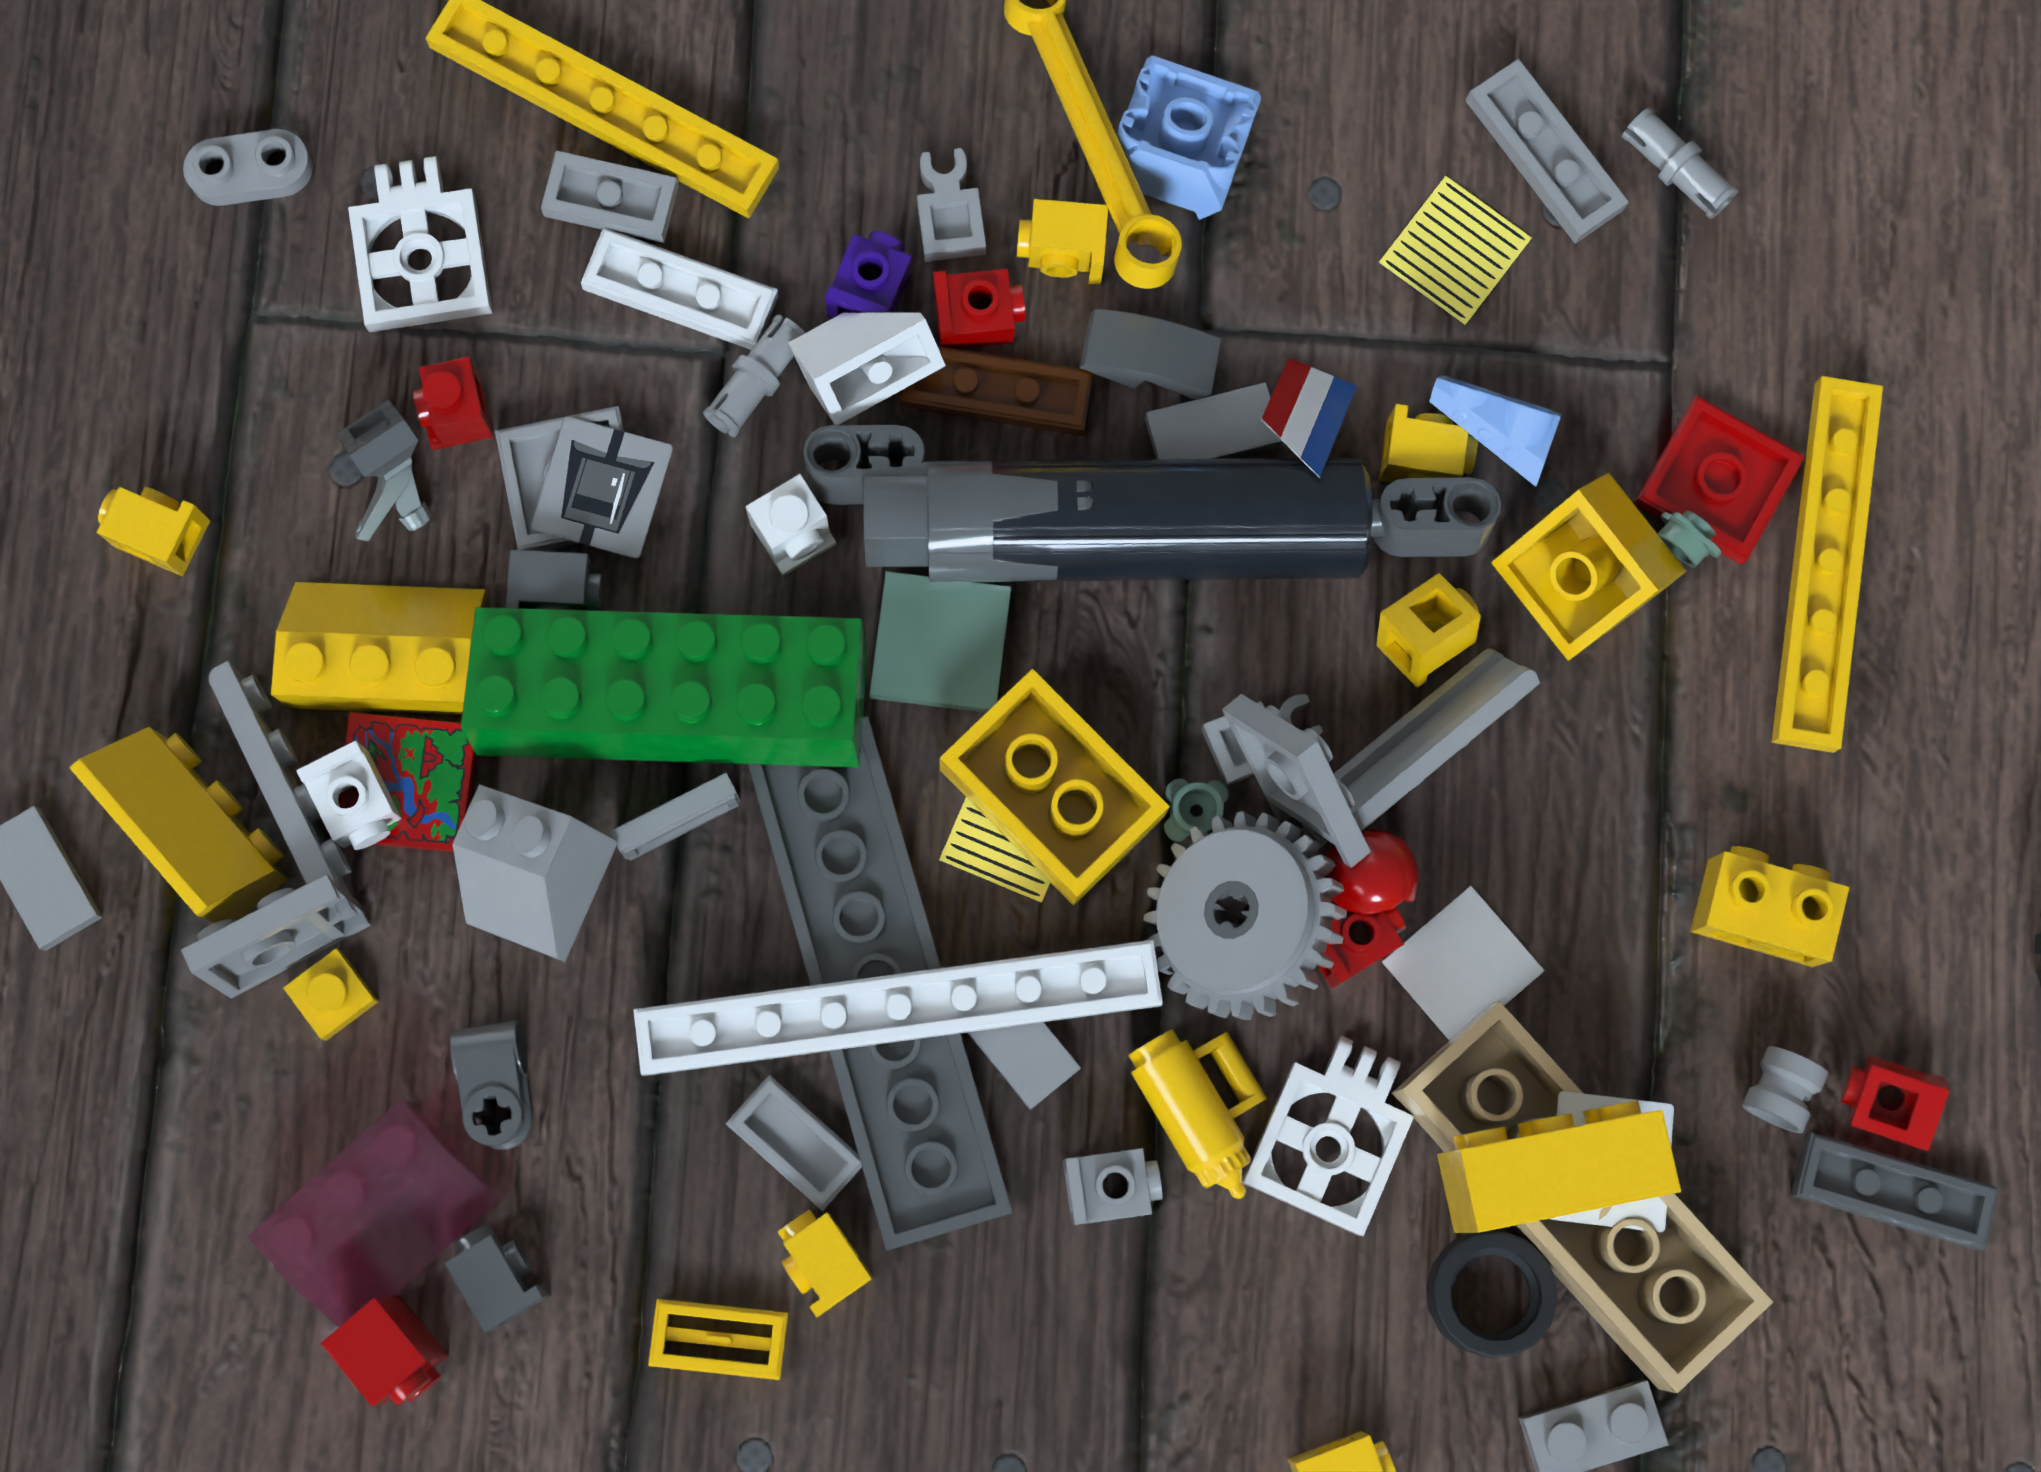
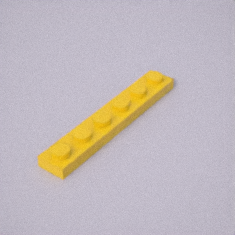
M449 0L425 38L429 48L660 172L668 176L677 177L679 182L748 219L779 170L778 158L481 0Z
M1821 376L1814 384L1771 743L1831 753L1840 750L1842 746L1883 386L1826 376Z

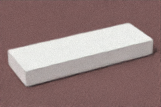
M604 227L581 281L582 288L585 291L750 350L753 349L764 334L778 299V290Z

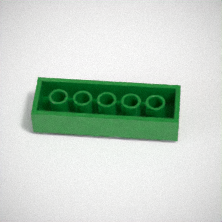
M475 607L461 729L476 755L860 768L868 654L862 619Z

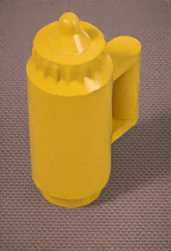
M1171 1029L1130 1053L1128 1056L1136 1068L1131 1074L1187 1170L1196 1174L1200 1183L1206 1189L1214 1184H1218L1228 1189L1232 1197L1236 1199L1243 1198L1246 1189L1242 1183V1168L1251 1163V1157L1244 1147V1136L1234 1118L1264 1101L1267 1097L1229 1033L1225 1032L1193 1051L1188 1041L1180 1042L1174 1030ZM1211 1053L1239 1101V1104L1229 1110L1198 1060Z

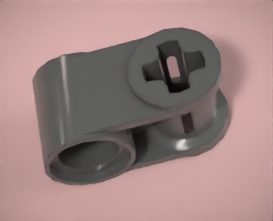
M519 1020L451 1031V1058L459 1087L462 1121L466 1132L474 1141L496 1150H510L520 1146L528 1138L533 1128V1114L527 1078V1048ZM496 1104L512 1112L511 1119L501 1122V1133L485 1125L486 1118L496 1114Z

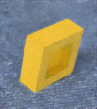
M337 948L283 987L318 1037L324 1041L330 1039L379 1002L343 952Z

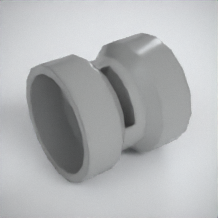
M1769 1046L1760 1063L1763 1075L1758 1085L1749 1088L1742 1107L1754 1116L1777 1127L1795 1133H1803L1811 1116L1807 1105L1803 1101H1810L1812 1095L1822 1091L1829 1073L1820 1065L1801 1055L1779 1047Z

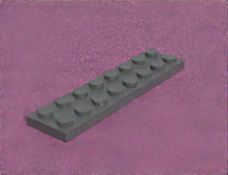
M868 716L863 717L860 768L748 764L810 985L941 968ZM960 1033L829 1051L886 1251L1012 1213Z

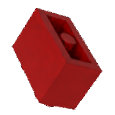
M400 1295L374 1297L320 1343L372 1407L392 1401L397 1406L402 1405L407 1400L410 1403L413 1402L442 1377L435 1367L449 1356Z

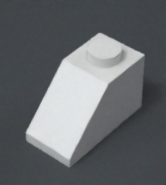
M841 313L788 342L811 391L835 425L847 421L946 366L926 319L921 313Z

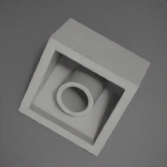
M479 784L452 844L466 923L565 962L618 842L571 816Z

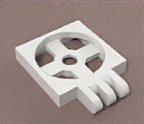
M437 156L424 158L426 181L418 183L413 160L400 161L399 168L402 185L393 186L392 184L393 177L388 164L375 165L379 203L348 207L364 325L369 333L492 314L477 203L472 188L444 192ZM426 213L437 214L454 221L465 231L466 238L438 242L433 236L429 235ZM401 218L403 238L398 242L395 249L370 253L380 233L391 223ZM426 249L431 253L432 261L426 269L415 270L409 266L408 258L414 250ZM470 265L472 277L462 294L456 299L439 301L436 278L441 274L442 270ZM401 275L405 280L410 281L413 305L396 308L387 303L375 291L373 280Z
M1341 1035L1323 1075L1296 1062L1292 1064L1242 1183L1358 1236H1364L1414 1116L1385 1103L1401 1062L1388 1057L1380 1068L1378 1079L1370 1077L1368 1074L1377 1051L1364 1046L1354 1069L1344 1064L1351 1053L1353 1040ZM1318 1093H1330L1336 1096L1325 1123L1319 1124L1314 1128L1287 1116L1291 1105L1303 1097ZM1360 1108L1368 1112L1378 1128L1382 1142L1381 1158L1355 1147L1350 1132ZM1322 1137H1333L1340 1144V1155L1333 1162L1322 1161L1316 1154V1144ZM1276 1140L1303 1152V1158L1307 1166L1296 1191L1286 1187L1275 1171L1271 1151ZM1345 1171L1370 1183L1368 1189L1351 1202L1333 1207L1321 1203L1332 1175Z

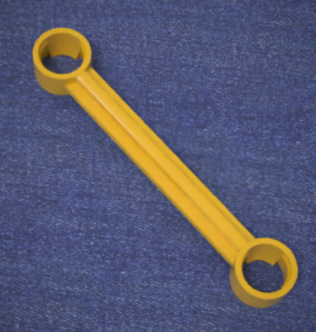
M1005 0L1004 15L1007 22L1018 32L1032 36L1120 234L1114 255V263L1118 274L1127 283L1138 288L1152 289L1164 285L1172 278L1182 248L1180 233L1167 219L1151 214L1063 17L1067 0H1046L1051 7L1045 9L1030 8L1019 0ZM1136 241L1138 246H1151L1157 249L1162 257L1168 255L1169 258L1160 263H1145L1132 256L1127 249V245Z

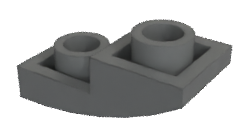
M1094 309L1089 315L1079 368L1133 389L1146 380L1197 400L1205 398L1212 393L1221 338L1154 317L1114 310Z

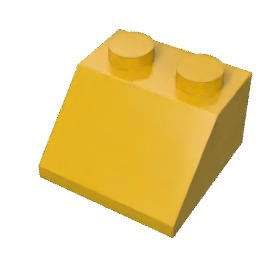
M1609 473L1578 489L1491 562L1568 661L1687 572Z

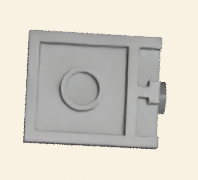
M1488 648L1334 774L1328 763L1333 759V755L1326 742L1312 729L1307 728L1301 731L1290 724L1276 707L1269 705L1264 708L1243 694H1240L1225 706L1222 711L1275 817L1281 822L1287 821L1290 817L1301 822L1304 835L1318 841L1321 844L1320 848L1330 841L1336 846L1343 863L1352 868L1371 852L1361 831L1371 825L1380 815L1418 786L1460 749L1468 745L1472 739L1501 715L1514 707L1518 701L1538 686L1540 681L1535 671L1526 666H1520L1505 658L1498 651Z
M226 661L212 669L209 674V683L306 882V885L296 890L285 888L267 895L257 904L258 910L237 921L227 919L209 925L198 933L197 942L181 949L193 975L232 999L371 925L361 904L352 897L343 879V876L351 873V868L342 849L332 839L324 840L316 823L317 820L321 819V816L305 784L298 786L289 766L298 762L290 742L280 728L271 731L263 712L272 707L263 687L254 674L244 678L229 661Z

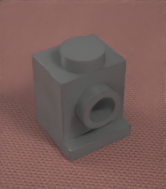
M510 550L505 608L601 611L604 598L603 574L594 573L595 568L587 554Z
M489 1223L458 1240L454 1245L459 1254L444 1263L484 1333L495 1331L551 1296L545 1284L530 1287L526 1278L534 1274V1271L524 1251L514 1239L506 1244L501 1235L494 1233Z

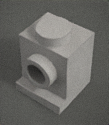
M1143 1148L1063 1160L1072 1225L1151 1215V1201L1162 1200V1186L1157 1160L1145 1162ZM1110 1173H1119L1127 1181V1191L1119 1199L1108 1197L1103 1190V1180Z

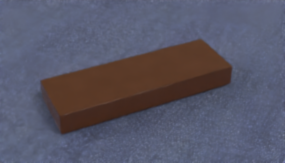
M937 346L946 366L906 387L900 393V407L1083 436L1093 373L1084 369Z

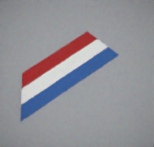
M1288 358L1261 420L1320 478L1357 386Z

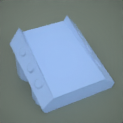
M1153 55L1147 58L1138 76L1128 110L1124 112L1117 132V138L1142 194L1194 211L1199 220L1221 211L1261 101L1259 91Z
M1444 375L1437 377L1430 403L1534 486H1537L1562 414Z

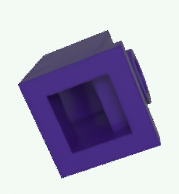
M879 231L870 232L868 239L853 234L833 284L829 286L825 295L827 316L834 318L841 313H895L912 274L911 256L902 253L905 248L904 244L895 237ZM863 267L882 274L878 279L868 281L863 279L859 272Z

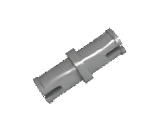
M1650 107L1643 110L1629 124V129L1623 132L1622 138L1625 141H1629L1661 171L1658 178L1667 186L1674 183L1706 213L1709 219L1717 216L1738 193L1739 190L1734 185L1732 186L1699 156L1702 149L1694 141L1686 144L1654 114Z
M776 315L771 325L747 356L740 355L734 362L732 369L735 373L711 405L703 411L705 418L721 432L728 433L731 437H736L742 425L763 397L773 396L779 388L780 383L777 378L794 357L788 342L805 334L803 329L792 320L784 319L782 315Z

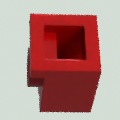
M1008 269L946 275V271L933 272L934 300L940 346L965 349L1014 344V323L1025 322V303L1022 284L1010 285ZM988 298L992 301L988 308L982 310L973 308L969 303V300Z
M469 356L419 367L423 387L414 390L413 397L422 428L426 427L432 451L493 437L481 378Z
M1396 907L1371 915L1347 911L1345 918L1332 921L1331 930L1343 936L1342 944H1327L1324 954L1329 956L1334 962L1331 969L1317 965L1331 989L1404 945L1398 933L1406 927ZM1361 922L1367 926L1371 933L1368 944L1358 945L1351 940L1349 927L1352 923Z
M1869 1055L1864 1070L1854 1066L1851 1067L1843 1087L1840 1102L1851 1106L1848 1113L1851 1126L1929 1151L1950 1089L1944 1077L1932 1073L1929 1075ZM1888 1085L1899 1087L1903 1091L1901 1100L1894 1105L1882 1104L1878 1100V1093L1883 1087Z

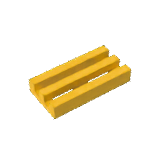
M657 1299L648 1366L781 1380L789 1312ZM669 1314L773 1325L772 1337L667 1326ZM668 1340L770 1351L768 1364L669 1354L664 1353L665 1342Z

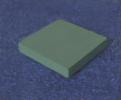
M886 571L870 699L987 713L997 703L1011 587L977 582H929L928 576Z

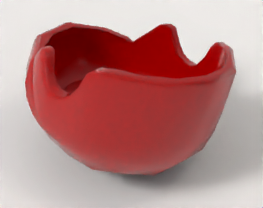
M1363 829L1361 831L1371 852L1352 868L1343 863L1335 845L1328 849L1325 857L1333 860L1335 867L1325 878H1332L1342 883L1344 887L1343 892L1331 898L1339 907L1350 912L1371 915L1391 910L1402 903L1403 900L1406 902L1415 900L1419 868L1413 852L1405 841L1389 831Z

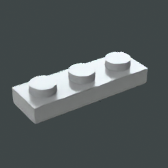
M1519 59L1469 92L1466 98L1467 104L1575 244L1624 211L1629 201Z

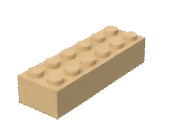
M1500 1001L1485 1007L1392 1092L1395 1098L1414 1116V1119L1444 1152L1455 1150L1454 1136L1504 1126L1508 1139L1520 1137L1519 1123L1557 1115L1558 1094L1561 1091L1584 1093ZM1675 1194L1659 1197L1667 1206L1666 1226L1663 1232H1655L1648 1223L1639 1219H1626L1620 1221L1614 1227L1551 1219L1512 1226L1521 1238L1526 1239L1545 1256L1552 1272L1659 1390L1678 1393L1773 1303ZM1612 1206L1603 1208L1599 1213L1598 1220L1606 1216ZM1633 1225L1641 1227L1644 1230L1628 1229L1624 1227Z

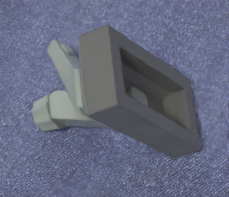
M386 400L336 434L363 476H378L374 496L362 521L359 522L356 528V539L363 541L371 539L393 505H395L400 514L398 519L409 531L422 527L432 517L425 501L420 502L412 473L411 455L419 440L392 403Z

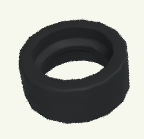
M1503 1231L1468 1233L1449 1243L1433 1262L1426 1284L1428 1310L1439 1332L1459 1349L1488 1358L1515 1356L1536 1345L1550 1328L1558 1303L1556 1278L1545 1256L1526 1239ZM1496 1254L1510 1259L1522 1270L1528 1282L1530 1300L1526 1313L1515 1326L1504 1332L1485 1333L1473 1329L1461 1318L1454 1304L1453 1287L1457 1274L1467 1262L1480 1255Z

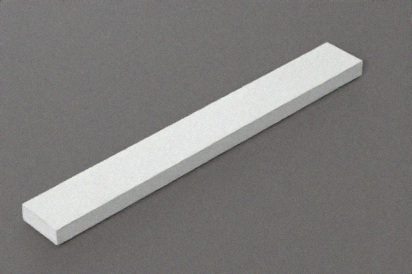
M1148 940L633 1010L640 1071L642 1076L1152 1008L1162 1006L1163 1003L1154 941Z

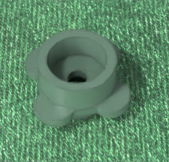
M1687 510L1683 515L1678 512H1674L1672 515L1664 512L1660 518L1666 525L1658 535L1675 557L1686 565L1696 568L1704 557H1707L1709 554L1715 558L1721 554L1718 546L1711 541L1716 535L1715 531L1695 513Z
M1184 779L1173 780L1165 791V796L1170 802V818L1164 824L1166 835L1175 842H1181L1186 837H1191L1190 829L1195 826L1206 833H1213L1212 819L1216 816H1223V804L1228 799V790L1225 785L1216 780H1212L1207 784H1188ZM1194 805L1200 806L1202 815L1194 817L1190 813V808Z

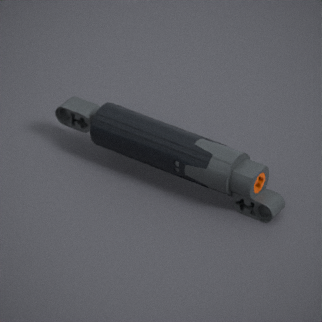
M830 425L821 427L811 433L805 441L803 450L807 485L816 499L823 503L834 505L864 504L866 567L929 566V582L1360 578L1368 567L1371 554V537L1374 538L1375 543L1381 550L1393 556L1456 557L1474 555L1484 549L1488 543L1501 510V500L1498 492L1491 484L1476 478L1399 479L1386 487L1380 499H1372L1370 476L1366 471V466L1359 458H1328L1320 478L1300 458L925 461V449L920 436L912 429L900 425ZM829 460H840L847 464L840 470L835 471L824 470L820 467L821 464ZM862 461H869V469H862ZM901 462L902 467H891V463ZM1455 512H1470L1480 522L1474 524L1464 522L1457 517Z

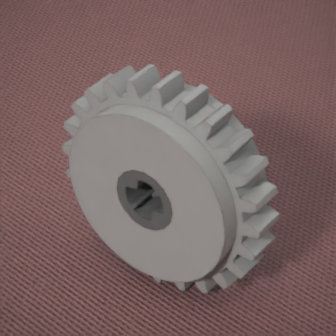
M1240 811L1236 813L1233 827L1230 821L1216 816L1212 819L1213 833L1209 834L1196 826L1190 829L1194 844L1185 848L1174 843L1171 849L1177 860L1171 867L1159 864L1156 868L1158 873L1165 879L1161 888H1148L1147 895L1157 900V910L1144 914L1143 921L1157 926L1158 933L1150 936L1145 941L1153 940L1155 950L1164 953L1156 961L1157 969L1159 972L1167 975L1173 974L1167 987L1183 995L1187 993L1186 1003L1200 1009H1204L1208 1005V1013L1227 1018L1231 1011L1234 1017L1242 1020H1251L1254 1007L1260 1014L1268 1017L1275 1016V999H1279L1281 1002L1294 1007L1299 1004L1298 995L1295 990L1297 986L1301 984L1313 990L1319 986L1316 978L1311 973L1315 967L1319 965L1324 968H1332L1334 962L1329 956L1324 954L1327 944H1342L1344 937L1332 931L1331 925L1332 921L1345 918L1347 910L1332 904L1331 898L1343 892L1344 887L1342 883L1332 878H1325L1335 867L1333 860L1323 855L1315 856L1321 844L1307 835L1300 838L1302 829L1287 821L1279 825L1278 819L1266 813H1261L1256 822L1255 817ZM1247 905H1249V911H1242ZM1239 920H1246L1241 926H1239Z

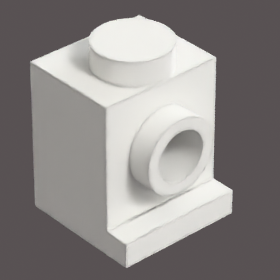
M801 474L745 506L751 527L783 577L836 545V541L829 531L827 515Z
M357 741L296 770L301 781L305 784L332 841L342 848L351 844L354 850L369 847L386 838L390 834L388 826L402 819L369 751ZM352 787H356L359 792L357 803L351 808H341L338 803L339 794Z

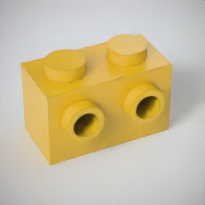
M1732 846L1730 852L1724 851L1708 859L1690 932L1810 967L1832 962L1850 887L1831 882V873L1815 866L1793 864L1792 870L1768 864V854L1747 847Z

